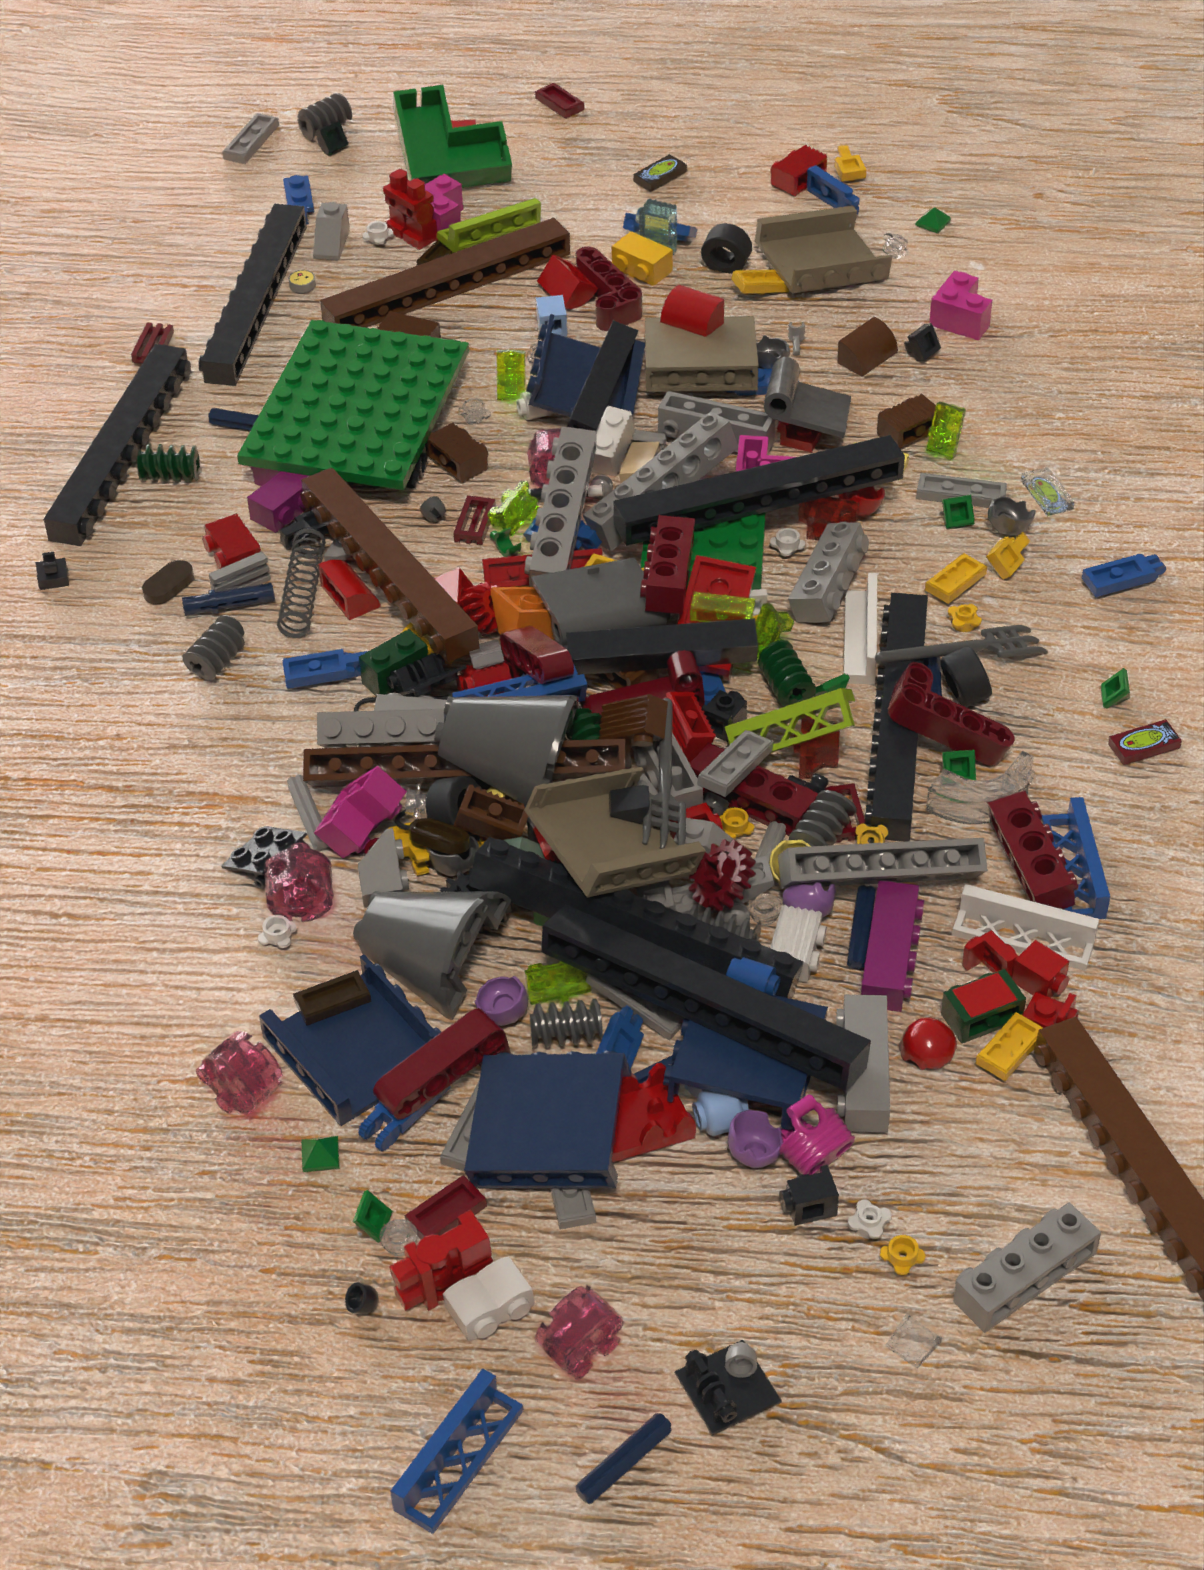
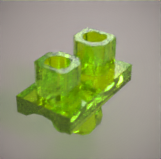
M512 349L497 350V400L520 399V393L526 392L525 351Z
M941 401L936 404L932 427L928 431L929 440L926 451L941 454L950 460L955 458L966 413L965 408Z
M520 481L514 490H506L502 494V505L500 507H492L488 512V518L493 527H502L503 530L511 527L509 536H513L525 520L531 521L536 517L539 508L538 500L529 494L528 481Z
M771 603L762 605L755 621L758 640L757 660L762 650L768 644L782 640L780 638L781 633L790 632L794 625V620L788 612H777Z
M561 961L547 966L537 963L529 965L527 970H524L528 1000L531 1005L559 999L560 1004H563L564 1001H569V996L591 992V986L586 983L588 973Z

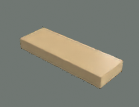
M660 442L631 443L619 473L620 483H623L660 452Z

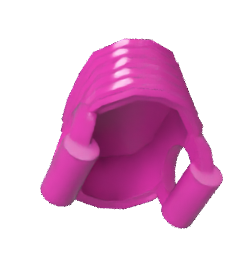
M808 1094L787 1109V1114L792 1120L795 1131L781 1128L783 1143L780 1146V1154L789 1161V1164L794 1166V1169L798 1170L799 1174L813 1175L820 1172V1166L830 1165L841 1157L855 1142V1136L851 1134V1130H848L847 1125L843 1123L839 1114L835 1112V1108L824 1109L822 1104L818 1103L811 1094ZM813 1109L819 1116V1122L816 1127L802 1119L803 1116Z

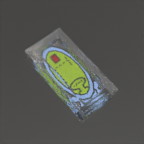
M1049 467L1022 473L1021 482L1047 516L1074 509L1075 501Z

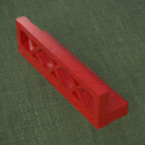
M602 548L574 550L570 569L584 567L593 553L603 556ZM532 554L482 559L484 582H488L490 586L497 585V587L529 585V575L525 574L524 570L527 556L532 557Z

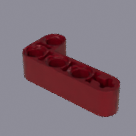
M594 247L579 248L576 251V267L598 287L594 294L597 297V328L602 331H608L613 320L624 325L640 320L643 314L642 290L599 250Z
M526 626L500 634V645L504 657L503 662L509 665L512 679L528 674L539 683L545 684L574 675V664L569 651L535 627Z
M682 650L675 652L669 657L667 661L668 677L589 695L585 701L579 703L578 708H588L592 710V713L601 714L603 711L601 706L604 704L647 694L663 699L667 697L666 693L693 692L695 693L694 696L698 698L697 701L700 702L699 706L702 707L705 705L703 679L693 653Z
M918 662L910 663L894 686L888 707L890 718L899 725L955 751L975 750V760L985 765H998L1015 741L1013 732L1008 727L930 691L933 682L931 670L924 664Z
M473 1009L384 1074L376 1082L373 1094L396 1119H405L475 1066L479 1065L482 1068L484 1055H497L503 1052L511 1054L506 1033L483 1009Z

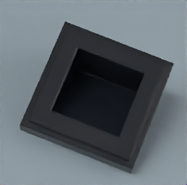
M639 785L610 790V816L642 824L643 818L650 807L649 786Z

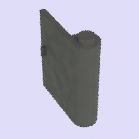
M790 357L779 358L772 368L764 400L765 413L770 418L844 438L851 396L798 382L800 375L799 364Z
M635 558L531 577V583L552 616L553 638L560 645H567L566 633L661 626L666 625L667 620H670L671 613L645 611L646 598H640L641 581L644 571Z

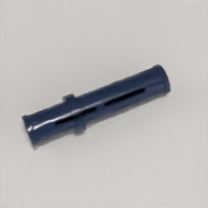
M271 582L219 592L208 590L207 594L182 597L185 616L204 612L216 614L219 613V610L275 601Z

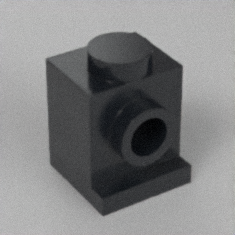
M719 690L707 706L703 705L701 709L704 711V715L707 716L706 719L709 720L708 724L712 725L711 729L714 730L713 733L716 734V737L726 742L729 740L725 726L747 719V701L737 691L727 693ZM716 720H719V721L723 722V725H721V724H719V723H717V722H715V721H716Z
M828 1165L820 1166V1173L813 1175L803 1174L794 1179L787 1180L786 1190L779 1191L782 1209L784 1213L790 1212L794 1226L835 1217L838 1214L839 1193Z

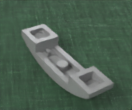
M767 856L754 859L756 864L750 869L756 872V875L748 879L751 888L744 889L742 892L744 898L742 900L735 898L734 902L745 903L775 885ZM669 880L636 888L638 896L650 901H658L665 907L680 913L689 914L693 904H698L699 915H702L706 909L692 899L694 893L689 891L688 887L693 883L671 888ZM713 909L711 911V914L716 913L718 911Z

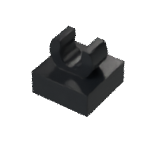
M339 120L315 131L317 135L316 140L319 147H322L324 154H330L349 144Z
M932 323L922 325L907 336L909 341L904 342L907 353H914L916 361H925L941 349Z
M54 551L42 553L44 561L35 562L39 590L69 586L66 559H56Z

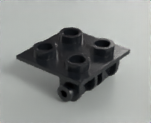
M431 653L419 660H415L413 664L409 663L402 668L391 671L386 681L390 688L395 689L396 693L406 697H418L432 691V687L439 684L444 685L458 679L457 672L466 669L467 666L444 670L445 660L439 653Z
M269 826L261 827L253 833V837L246 844L235 849L231 853L230 858L221 867L253 873L256 876L254 883L258 888H269L280 878L279 875H284L286 869L289 870L298 860L306 855L305 850L308 846L303 839L307 836V833Z
M730 1346L708 1356L700 1353L698 1350H693L685 1356L687 1361L685 1367L675 1371V1375L712 1435L782 1403V1400L758 1362L755 1373L748 1377H735L727 1372L725 1357Z

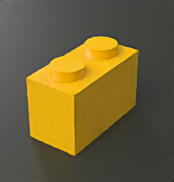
M632 231L611 246L612 263L621 272L647 284L655 286L673 271V249Z

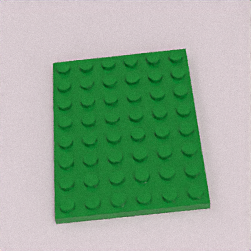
M311 320L238 452V464L309 476L333 467L344 481L404 490L468 356L469 343L454 339L447 340L426 335L420 336L379 330L377 328L352 326L350 324L330 323L323 320Z

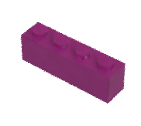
M281 471L247 497L250 520L275 533L294 520V517L306 510L300 497V493L303 492L301 479L309 477V475Z
M879 880L861 995L887 996V1010L902 1012L904 998L911 999L913 978H907V973L915 971L917 952L911 951V945L918 946L921 926L915 925V919L922 920L924 900L918 899L919 885Z

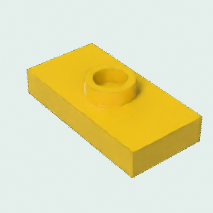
M735 270L731 277V280L742 293L762 295L765 293L789 292L788 287L776 270Z
M963 553L925 583V590L949 604L987 574V566Z
M1016 1012L978 1053L975 1064L1006 1081L1034 1050L1038 1031L1043 1029V1027Z

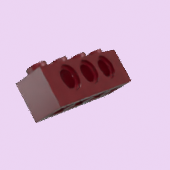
M659 515L657 527H651L647 561H645L640 589V598H646L645 611L683 613L694 544V518Z
M708 742L690 762L696 777L698 778V775L725 749ZM757 765L726 797L719 796L730 803L728 808H741L747 812L749 818L766 826L772 821L783 823L786 826L785 835L789 836L796 829L797 823L802 820L804 813L809 810L811 803L816 800V796L819 793ZM703 788V796H705L707 791L717 794L713 791Z
M1025 790L987 802L991 826L1028 900L1059 909L1076 905L1074 891L1078 890L1076 877L1072 870L1067 872L1065 869L1066 860L1060 847H1054V838L1050 826L1042 824V814L1036 801L1031 802Z

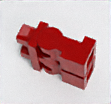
M397 169L390 173V183L383 187V194H385L386 204L389 205L390 219L385 221L388 229L393 230V235L403 239L404 242L414 248L421 250L438 240L437 222L432 218L434 207L431 203L434 202V195L425 190V182L422 180L413 179L409 181L405 170Z
M471 1209L457 1217L459 1225L440 1236L428 1235L422 1238L417 1245L412 1241L403 1246L406 1258L389 1266L392 1278L396 1283V1286H394L395 1295L405 1311L421 1302L424 1303L428 1311L439 1306L438 1301H444L443 1293L449 1287L466 1277L476 1275L493 1262L489 1236Z

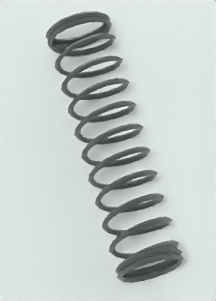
M301 529L295 533L292 552L283 589L284 593L277 620L279 631L291 638L303 637L310 630V619L312 618L313 603L317 592L316 587L320 576L319 566L317 568L316 565L320 564L323 560L322 555L326 544L323 534L314 529ZM303 533H313L320 537L322 543L312 538H302L300 540H297V538ZM304 540H311L318 543L321 547L319 549L311 546L300 547L298 543ZM301 556L314 558L317 563L301 562L297 558ZM299 564L312 566L315 568V571L299 570L296 566ZM298 572L310 574L314 579L298 578L294 574ZM298 580L309 582L312 587L296 586L293 582ZM291 590H307L311 593V595H297L293 593ZM292 597L305 598V599H307L310 603H308V604L295 603V602H293L292 600H290L289 598H292ZM289 606H302L308 611L303 613L293 611ZM288 616L300 617L303 621H296ZM285 617L295 623L305 622L307 626L303 629H293L288 627L282 619ZM280 622H281L282 625L285 626L287 629H290V630H292V631H303V632H301V633H290V632H287L286 630H284V629L282 628Z

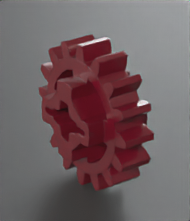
M723 839L720 847L715 843L711 844V852H705L696 873L689 875V879L694 882L688 887L689 891L694 893L692 899L704 908L710 907L711 911L713 909L718 912L722 911L724 904L731 909L734 905V899L742 900L744 898L743 890L751 888L748 879L756 875V872L750 869L756 864V860L751 858L752 852L736 840L729 842Z

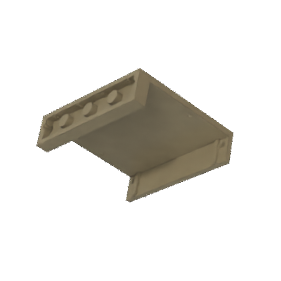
M854 206L759 218L757 220L755 243L791 293L874 282L889 278L892 256L880 255L875 257L854 230L857 210Z
M724 316V324L707 337L661 323V317L645 318L646 392L758 390V356L754 316Z
M643 767L622 769L535 786L524 809L586 897L693 875L706 852L699 841L678 846L669 833L665 848L660 849V827L652 825L648 843L645 845L642 843L643 822L638 824L610 816V790L637 786L644 772Z

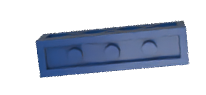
M574 665L573 676L541 684L531 676L526 675L454 692L452 697L573 695L579 698L578 702H582L586 699L588 684L584 674L578 675Z
M1070 798L1068 814L1042 815L1041 820L1043 825L1048 824L1050 826L1055 848L1060 847L1062 849L1064 847L1076 854L1071 861L1065 859L1066 866L1064 867L1067 872L1072 870L1075 875L1082 878L1081 883L1078 885V890L1074 891L1075 898L1078 897L1088 903L1090 907L1087 909H1072L1071 906L1063 910L1098 919H1106L1110 894L1084 798ZM1068 825L1069 832L1063 837L1053 831L1051 826Z
M482 1368L390 1490L393 1511L432 1534L443 1522L524 1411L523 1404L497 1390L496 1375ZM493 1402L509 1411L503 1420L486 1423L485 1412ZM484 1434L485 1445L481 1450L469 1453L463 1452L462 1443L467 1437ZM458 1450L459 1455L453 1456V1455L456 1453V1451ZM471 1462V1464L467 1468L466 1463ZM461 1464L463 1474L458 1481L446 1484L440 1483L439 1474L445 1467ZM435 1481V1482H436V1486L430 1487V1486L433 1484V1482ZM447 1493H448V1495L446 1496V1498L443 1499V1494H447ZM438 1495L440 1506L431 1518L414 1509L421 1499Z

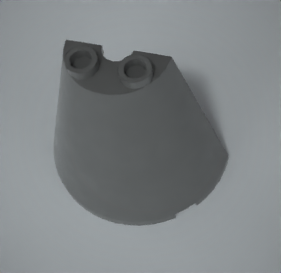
M573 695L448 696L444 708V715H447L445 723H438L434 736V741L440 742L438 755L526 806L535 786L549 784L553 781L554 768L565 735L570 733L578 709L579 698Z
M375 891L369 898L368 908L363 919L355 925L353 937L359 941L362 954H365L372 962L378 963L384 971L444 1017L453 1020L467 992L466 987L457 975L482 925L484 924L497 930L511 899L505 894L494 891L382 893Z

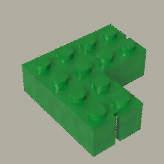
M443 85L421 87V106L417 107L416 88L393 91V109L409 181L420 179L427 184L443 174L461 183L462 188L511 181L512 161L503 121L453 128Z
M766 512L706 526L704 531H694V544L687 587L695 557L699 555L756 567L752 590L761 589ZM650 540L643 542L641 568H644L645 561H647V549Z

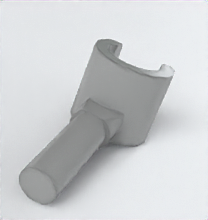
M792 322L789 323L788 338L793 341V355L795 356L800 354V342L805 338L804 322H802L800 327H794Z

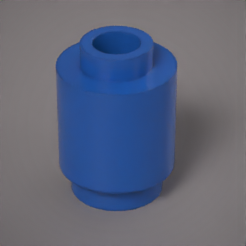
M745 957L741 960L733 958L726 976L773 997L777 993L780 984V976L776 975L775 967Z

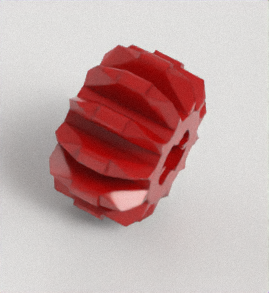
M488 582L471 586L463 593V597L459 601L466 614L478 625V632L482 636L498 631L491 597L492 587H497V585L490 586Z

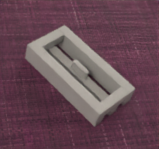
M261 551L209 573L211 590H215V592L256 586L270 581L271 577L268 573L270 570L266 564L268 563L267 556Z

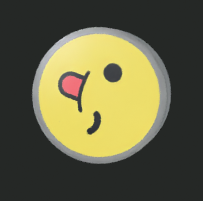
M308 270L295 271L288 277L289 287L296 293H308L316 286L315 275Z

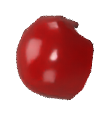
M874 486L838 494L841 505L850 514L865 517L878 510L885 498V489L880 488L877 491Z
M931 1017L919 1018L905 1029L899 1043V1049L902 1059L904 1061H914L920 1070L926 1068L940 1069L951 1062L957 1049V1039L953 1030L942 1021Z

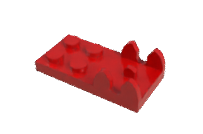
M696 555L685 594L683 613L680 614L678 624L744 619L756 574V567ZM733 663L698 666L699 671L723 675V680L730 681Z
M656 1063L649 1071L648 1079L643 1083L638 1084L636 1076L632 1073L631 1076L622 1078L612 1163L695 1138V1120L686 1111L678 1094H675L673 1102H667L668 1086L663 1085L666 1070L664 1064Z

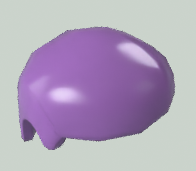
M816 882L813 885H791L783 892V905L793 906L794 908L800 907L801 910L806 908L808 911L811 909L815 912L820 911L823 919L833 909L836 893L835 885L830 884L827 891L822 888L820 882Z
M500 976L488 980L479 989L475 1005L476 1008L483 1009L499 1026L515 1023L524 1015L528 1007V994L525 986L516 976L511 978Z
M746 1110L737 1113L729 1127V1150L739 1162L752 1168H762L772 1164L780 1156V1146L783 1143L781 1128H774L769 1122L768 1114L763 1111Z

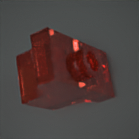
M826 497L799 504L798 521L807 525L806 539L819 541L828 523H858L859 502Z
M811 717L801 719V733H809L815 720ZM821 724L819 729L825 728L827 726ZM840 731L794 745V753L800 754L799 778L811 779L812 775L819 769L838 768Z

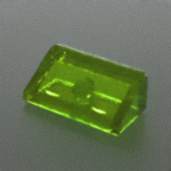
M694 592L690 609V620L714 622L753 619L756 599Z

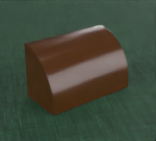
M874 316L838 341L837 363L863 377L898 352L895 336L883 321Z

